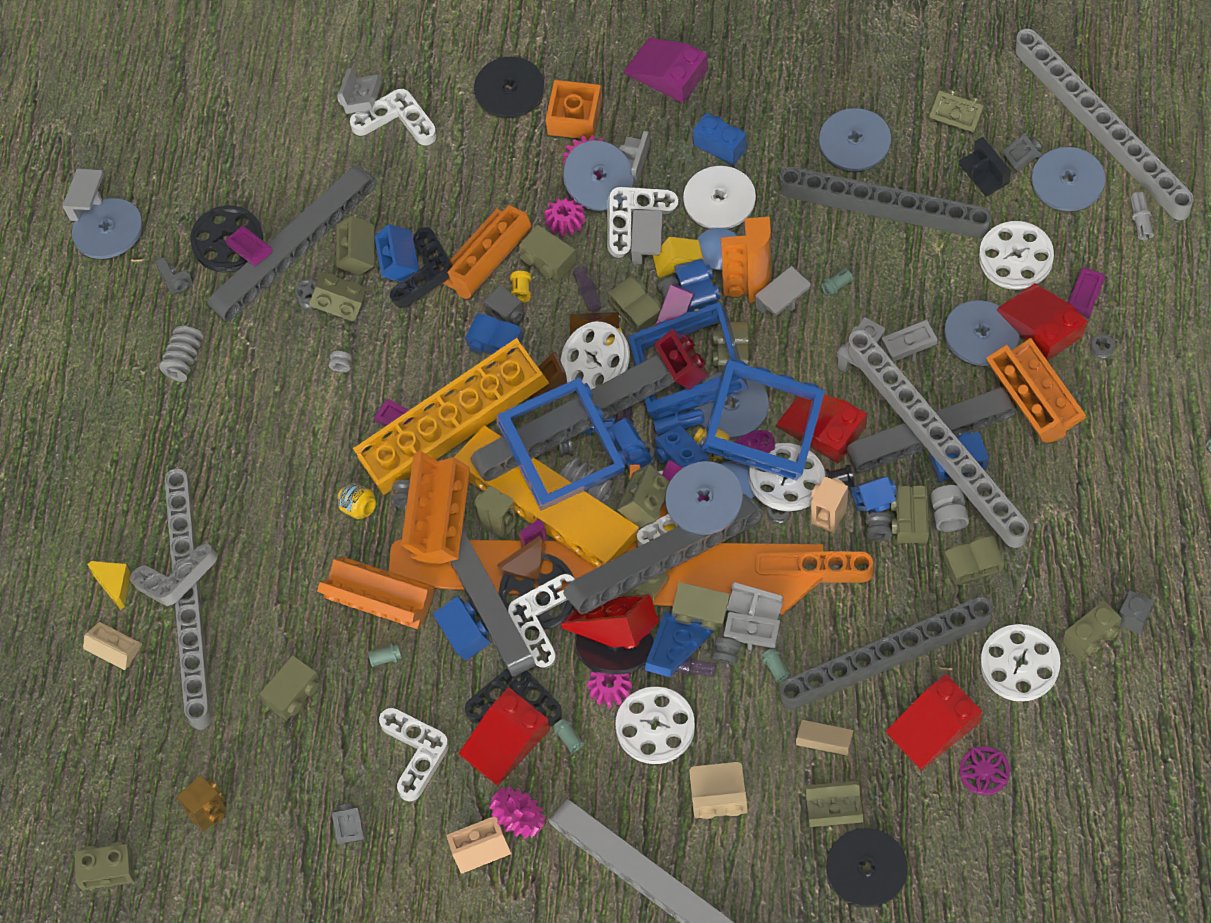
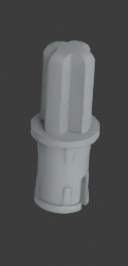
M1134 192L1131 196L1134 212L1132 219L1136 223L1138 239L1148 240L1147 234L1149 238L1154 236L1150 222L1152 214L1148 211L1144 192Z

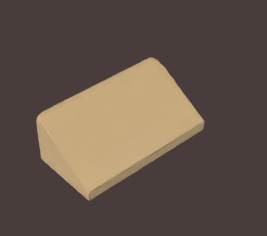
M101 622L85 634L83 648L88 652L123 670L130 665L142 646V643Z
M802 720L796 738V745L848 756L854 730Z

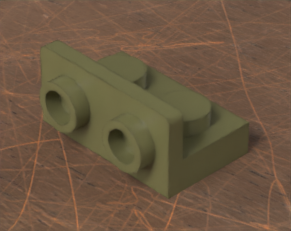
M946 89V92L939 90L929 118L975 134L982 113H985L986 110L985 106L981 105L982 101L970 96L968 100L959 97L960 93L950 89Z

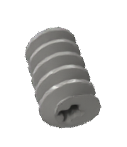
M188 326L174 328L173 336L169 340L170 344L167 345L166 352L162 357L163 360L159 364L160 370L167 377L179 382L187 380L185 374L191 371L188 365H193L194 363L191 357L197 356L198 352L195 349L200 348L201 343L199 341L204 339L203 334L199 330Z
M577 457L565 466L560 475L573 483L597 472V469L592 468L587 472L589 464L585 462L579 466L581 458ZM609 479L604 483L602 482L585 490V492L606 505L614 493V489L611 488L613 480Z

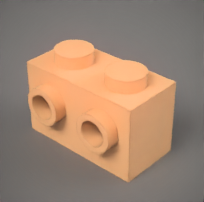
M824 476L821 484L817 483L811 494V498H813L811 501V524L835 533L847 510L848 486L839 479H830Z
M491 817L446 835L452 855L461 874L511 854L502 827L497 824L498 818Z

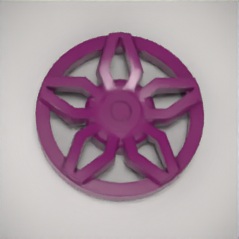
M766 430L749 432L734 441V443L766 453H770L776 447L772 433Z
M975 747L962 758L959 774L962 783L969 791L977 795L988 796L998 793L1006 786L1009 780L1010 767L1002 752L991 747ZM983 753H990L992 755H990L988 759L985 760V755ZM975 754H978L982 760L977 761ZM971 757L974 765L970 764L964 767L967 760ZM998 757V761L993 764L991 760ZM1001 762L1005 767V773L1000 769H996L999 768ZM968 770H974L973 774L965 772ZM995 774H999L1002 778H996L994 776ZM966 778H976V787L971 785ZM990 781L999 783L997 787L988 789ZM980 782L985 783L983 789H981Z

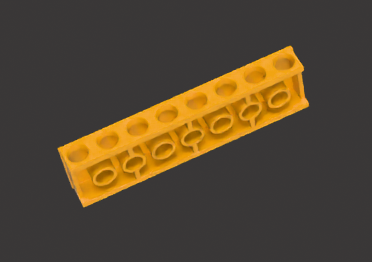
M516 338L353 449L381 493L385 495L392 490L393 482L410 478L414 453L422 451L437 460L474 435L484 425L487 426L496 420L498 414L515 407L549 384V382ZM516 348L515 351L507 355L511 349ZM496 361V363L493 366L487 368L489 364ZM472 376H475L471 381L466 382L467 379H469ZM454 390L453 393L445 397L449 391ZM434 403V405L431 408L424 411V409L428 405ZM414 417L410 422L404 424L406 420ZM392 432L388 437L383 438L387 433ZM372 445L369 450L362 452L366 447Z
M485 425L454 456V458L470 467L468 482L483 492L492 486L499 490L501 494L504 493L511 497L517 515L531 524L540 519L545 525L547 535L597 568L622 556L634 542H637V533L639 531L637 525L585 491L540 511L519 466L491 481H484L472 464L471 456L478 449L502 437ZM531 459L548 494L572 483L537 459Z

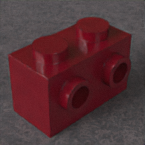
M671 329L654 343L674 381L691 390L709 375L704 367L706 362L699 353H696L693 348L696 345L689 335H682L676 330Z

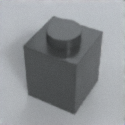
M1130 590L1119 612V616L1122 618L1120 626L1141 635L1151 615L1154 601Z

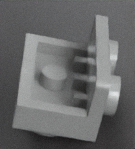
M353 68L347 69L337 95L339 104L343 105L346 114L367 112L373 109L382 83L379 74L357 78Z
M864 317L859 326L856 325L852 332L856 330L867 331L877 343L885 333L884 327ZM849 340L846 345L843 344L836 355L838 357V368L844 372H847L852 364L857 366L848 353ZM861 343L855 344L856 347H864V346H865L864 344H861Z

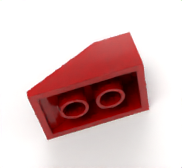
M1036 283L997 308L1002 317L1025 341L1030 338L1033 340L1047 361L1081 339L1088 323L1072 304Z
M824 394L810 448L839 464L847 454V447L855 442L865 430L867 413L845 400ZM797 396L777 422L776 427L801 442L812 400Z
M650 594L616 597L584 614L579 613L576 609L561 623V626L565 630L608 646L630 649L638 646L639 641L651 633V629L659 620Z
M945 674L917 698L886 730V734L921 771L980 724L982 711Z
M508 687L491 705L458 754L498 787L550 731L548 718Z

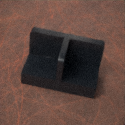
M983 137L975 141L974 152L959 160L960 167L985 196H989L1010 183L1011 169Z

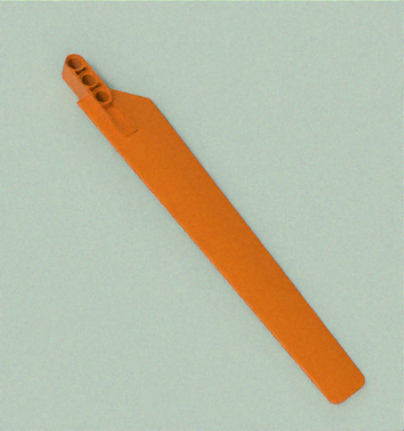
M402 539L392 544L389 572L435 586L437 589L465 591L450 562L425 563L411 558V551L401 546ZM469 540L496 591L499 593L503 573L497 564L522 548L520 540ZM544 541L546 544L545 553L562 560L571 570L575 579L597 568L558 541ZM634 542L626 552L637 548V542ZM720 543L664 572L669 575V580L655 597L653 605L673 607L679 582L729 593V599L732 593V584L735 582L783 596L784 602L780 615H783L819 583H863L871 580L874 574L873 559L866 552L824 551V544ZM543 561L541 573L548 574L553 569V563ZM807 564L816 565V568L813 570H806L804 567ZM833 564H840L842 566L839 570L830 569ZM865 564L868 568L861 571L856 569V566ZM515 576V578L518 579V580H523V579H525V578H523V577H517V576ZM535 580V583H536L535 588L540 587V586L537 584V580ZM566 580L561 582L562 587L557 589L558 592L564 590L569 584ZM511 591L508 593L520 595L518 591Z

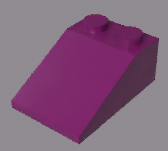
M648 38L625 68L624 74L684 103L708 71V55L686 43Z

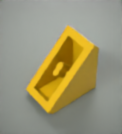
M668 237L661 245V253L653 255L659 278L675 273L674 266L701 258L704 261L699 240Z
M96 561L89 562L87 565L92 575L118 608L122 610L125 607L131 576L127 565Z

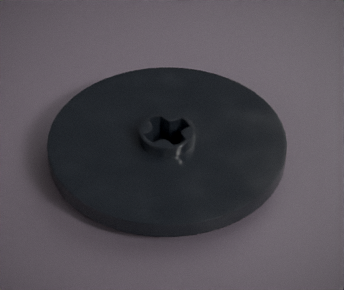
M519 57L499 58L485 65L478 73L474 83L475 97L482 109L491 115L501 118L519 117L533 110L541 101L544 94V79L540 70L526 59ZM509 85L510 87H513V89H510L508 87L505 88V86Z
M650 633L639 641L638 646L626 649L625 647H611L578 634L576 638V653L582 663L594 671L612 675L626 674L638 670L646 664L654 641Z
M870 828L853 830L841 836L830 849L826 863L827 877L832 889L844 901L859 907H876L894 899L902 890L908 871L906 855L899 843L885 832ZM867 862L871 863L873 870H868L867 873H864L863 867L860 865L865 866Z

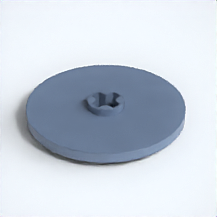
M851 108L839 111L826 120L820 131L819 144L824 157L834 166L847 171H863L878 165L887 156L891 146V133L888 125L879 115L869 110ZM852 137H856L858 142H854Z
M604 141L584 142L576 146L565 160L563 180L566 189L576 202L588 209L597 211L607 210L608 196L613 189L617 187L632 188L633 186L632 167L629 160L621 150ZM596 171L600 172V176L602 177L600 180L596 179ZM617 194L614 198L618 200V205L625 200L621 199L620 194Z
M1061 147L1053 149L1039 158L1033 168L1032 185L1036 195L1048 206L1062 211H1077L1089 207L1101 196L1105 185V173L1100 162L1089 152L1074 147ZM1068 176L1069 179L1073 180L1072 182H1069L1068 179H1064V177Z
M118 198L104 199L100 205L93 204L90 210L82 211L79 221H75L73 224L72 238L77 249L88 257L96 259L115 257L124 253L136 243L142 232V217L138 209L126 200Z
M979 300L965 302L953 309L946 320L944 328L945 339L952 352L962 360L979 366H989L986 357L1006 344L1010 350L1016 348L1019 334L997 311V308L1000 307L999 305ZM978 330H981L982 333H983V334H986V335H985V336H982V334H981L980 332H978Z
M722 372L710 376L704 382L720 377ZM746 379L748 389L726 396L718 428L728 433L730 439H737L749 432L756 431L765 421L769 410V400L762 384ZM714 401L694 408V410L701 409L704 414V423L700 424L704 429L708 425ZM729 401H732L733 404H735L734 408H730V406L728 405Z
M709 461L696 462L682 468L672 478L666 491V506L671 519L681 529L698 535L717 533L728 527L737 518L743 503V492L736 475L727 467ZM701 494L703 496L708 494L709 501L702 500L700 502L699 496Z

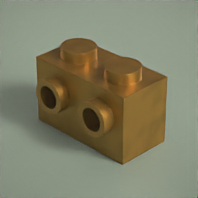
M200 775L176 797L186 815L204 832L211 825L218 824L223 819L227 810L223 804L225 798L220 793V788L211 779L207 782Z

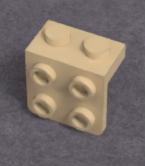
M732 762L693 766L690 768L694 819H709L726 815L737 816L747 813V799L741 763Z

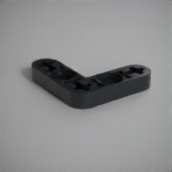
M430 227L420 228L413 237L414 243L427 265L395 285L390 291V299L399 308L409 306L450 278L447 272L452 268L453 263ZM427 238L430 243L425 244L424 239ZM439 250L434 257L429 258L433 251ZM441 263L443 264V267H444L442 270H441L440 267L438 266V265L441 264ZM427 278L423 285L417 286L420 280Z
M505 669L470 698L465 705V713L468 720L478 724L489 710L488 704L492 705L496 701L489 696L490 692L495 688L502 689L505 692L507 689L506 685L509 684L510 689L545 717L546 711L542 707L544 702L550 711L555 709L554 717L551 715L546 717L548 718L549 726H554L558 721L562 720L563 716L560 704L528 670L521 673V681L516 679L512 681L508 669ZM530 690H538L541 693L536 701L528 700L526 695ZM484 697L486 698V701L488 702V704H487V703L484 704V700H483ZM474 706L476 708L481 707L482 713H473L472 708Z

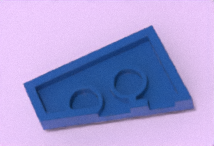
M664 612L646 661L645 671L671 677L708 639L714 630L702 628L701 623L692 621L690 625L679 623L675 617H671V613Z

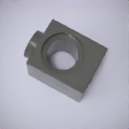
M501 285L484 300L486 314L499 321L517 324L523 316L522 301Z

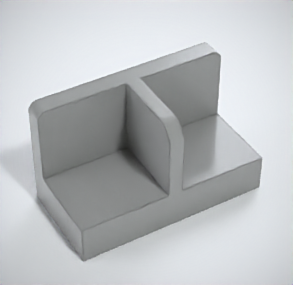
M648 131L643 132L641 139L626 137L624 145H621L619 148L631 164L633 185L637 186L650 148Z
M76 169L63 203V208L70 221H79L83 210H90L93 204L100 205L103 200L98 191L104 175L102 170Z
M633 210L632 264H642L643 254L659 255L661 253V210Z
M791 266L755 295L756 308L762 314L769 310L775 316L785 308L792 311L795 309V300L810 289L811 284Z
M924 320L882 337L881 348L893 362L907 356L913 362L916 360L917 352L936 345L938 339L928 321Z
M733 582L732 593L726 610L778 620L784 598L781 595Z
M734 612L728 613L724 638L748 643V650L752 651L753 645L776 647L777 638L780 636V620Z

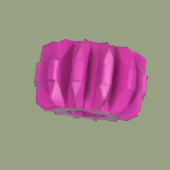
M568 196L562 201L557 197L556 203L549 202L548 209L544 212L546 227L551 229L553 235L560 232L562 238L565 233H569L573 237L574 230L581 231V224L585 222L584 208L575 200L570 201Z
M591 672V681L587 683L588 689L591 690L589 692L592 699L597 698L596 701L599 706L606 702L609 709L612 707V702H616L617 705L621 706V698H628V691L632 689V683L628 681L630 679L629 673L612 675ZM611 683L613 687L609 688L608 685H605Z

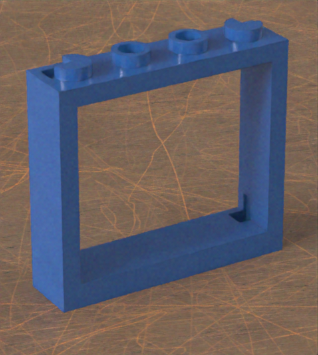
M721 302L713 305L708 304L697 311L686 312L678 318L662 321L654 327L640 329V332L629 335L628 338L636 366L647 360L644 350L653 347L654 343L671 329L685 335L718 322L721 323L731 361L734 359L741 360L728 313ZM732 375L727 396L748 389L746 379ZM721 376L696 385L691 390L685 389L658 400L656 393L647 397L645 402L648 413L654 420L673 416L675 412L679 414L714 401Z
M728 360L723 367L701 451L797 481L804 471L825 390L819 389L813 383L794 381L795 379L788 375L778 376L772 374L770 370L763 367L753 368L747 366L741 360ZM732 375L812 400L796 462L715 437Z
M580 377L497 415L496 422L540 511L618 476L625 469L626 459L621 450H616L613 444L615 437L609 427L605 428L602 419H604L603 413L598 405L594 406L590 398L593 396L592 391L587 383L583 384ZM576 391L612 465L548 494L512 419Z

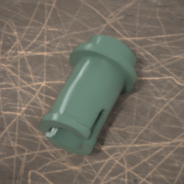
M843 268L830 279L825 278L821 288L827 296H835L838 294L839 289L853 281V276L849 270L847 271L846 268Z
M390 643L388 647L368 651L372 667L391 661L397 663L398 659H402L399 644Z
M771 648L762 654V663L768 666L775 681L780 683L788 679L791 673L780 658V651Z
M562 719L553 726L555 736H559L570 753H575L583 747L584 742L572 728L571 721Z

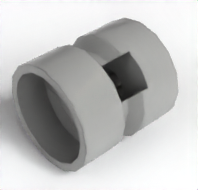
M957 485L942 486L932 491L931 501L932 507L935 510L936 528L942 532H953L965 528L969 524L967 508L964 506L965 496L963 491Z

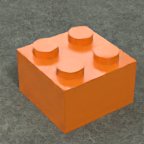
M554 80L546 115L548 135L579 139L585 136L587 140H590L591 135H594L595 138L602 106L601 85Z

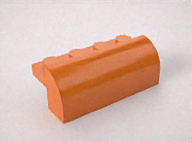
M508 205L503 211L496 208L450 259L453 263L452 268L447 272L450 278L442 284L456 290L459 297L469 299L531 230L532 226L527 213L511 205Z
M770 217L744 218L745 236L721 237L724 296L740 297L748 295L749 303L756 302L755 295L771 283Z
M1031 338L1013 350H1010L1006 344L986 357L987 363L1043 442L1049 443L1066 436L1067 430L1087 418Z
M422 451L416 452L413 455L401 546L411 551V558L417 561L446 563L458 560L470 467L454 457L437 461Z
M341 556L333 559L329 578L319 582L317 592L324 594L323 598L418 629L424 622L430 608L435 586Z

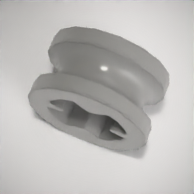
M334 351L330 354L331 360L328 365L330 369L337 372H347L350 370L352 356L349 353Z

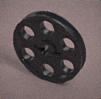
M234 205L215 207L204 213L194 224L190 236L193 253L200 264L207 269L222 273L241 269L248 261L243 257L237 262L228 261L229 256L236 252L226 244L224 237H229L241 227L236 224L239 219L247 218L249 222L244 227L263 240V232L255 215L245 208ZM217 216H224L226 218L221 224L213 223L214 218ZM202 232L210 234L209 238L205 241L197 239L198 235ZM210 251L218 253L216 258L212 260L206 259L205 255Z
M544 553L543 561L552 562L553 569L548 574L540 573V578L537 580L539 586L563 574L574 577L571 570L562 560ZM503 574L500 582L499 596L507 611L510 605L506 600L507 594L511 591H518L520 597L536 589L535 579L525 578L518 580L515 576ZM554 585L549 587L554 593L556 600L559 599L560 596L557 594L558 591L554 589ZM541 593V606H545L550 602L551 597L549 593ZM536 597V601H537L538 605H540V601H539V599ZM566 600L560 604L562 606V613L559 616L552 617L546 611L537 617L543 629L547 630L562 623L570 615L574 606ZM519 604L516 606L517 611L514 612V615L521 616L524 621L523 615L524 611L527 610V606L522 607ZM524 621V623H520L519 626L522 627L527 622ZM534 626L528 628L529 630L539 631V629Z

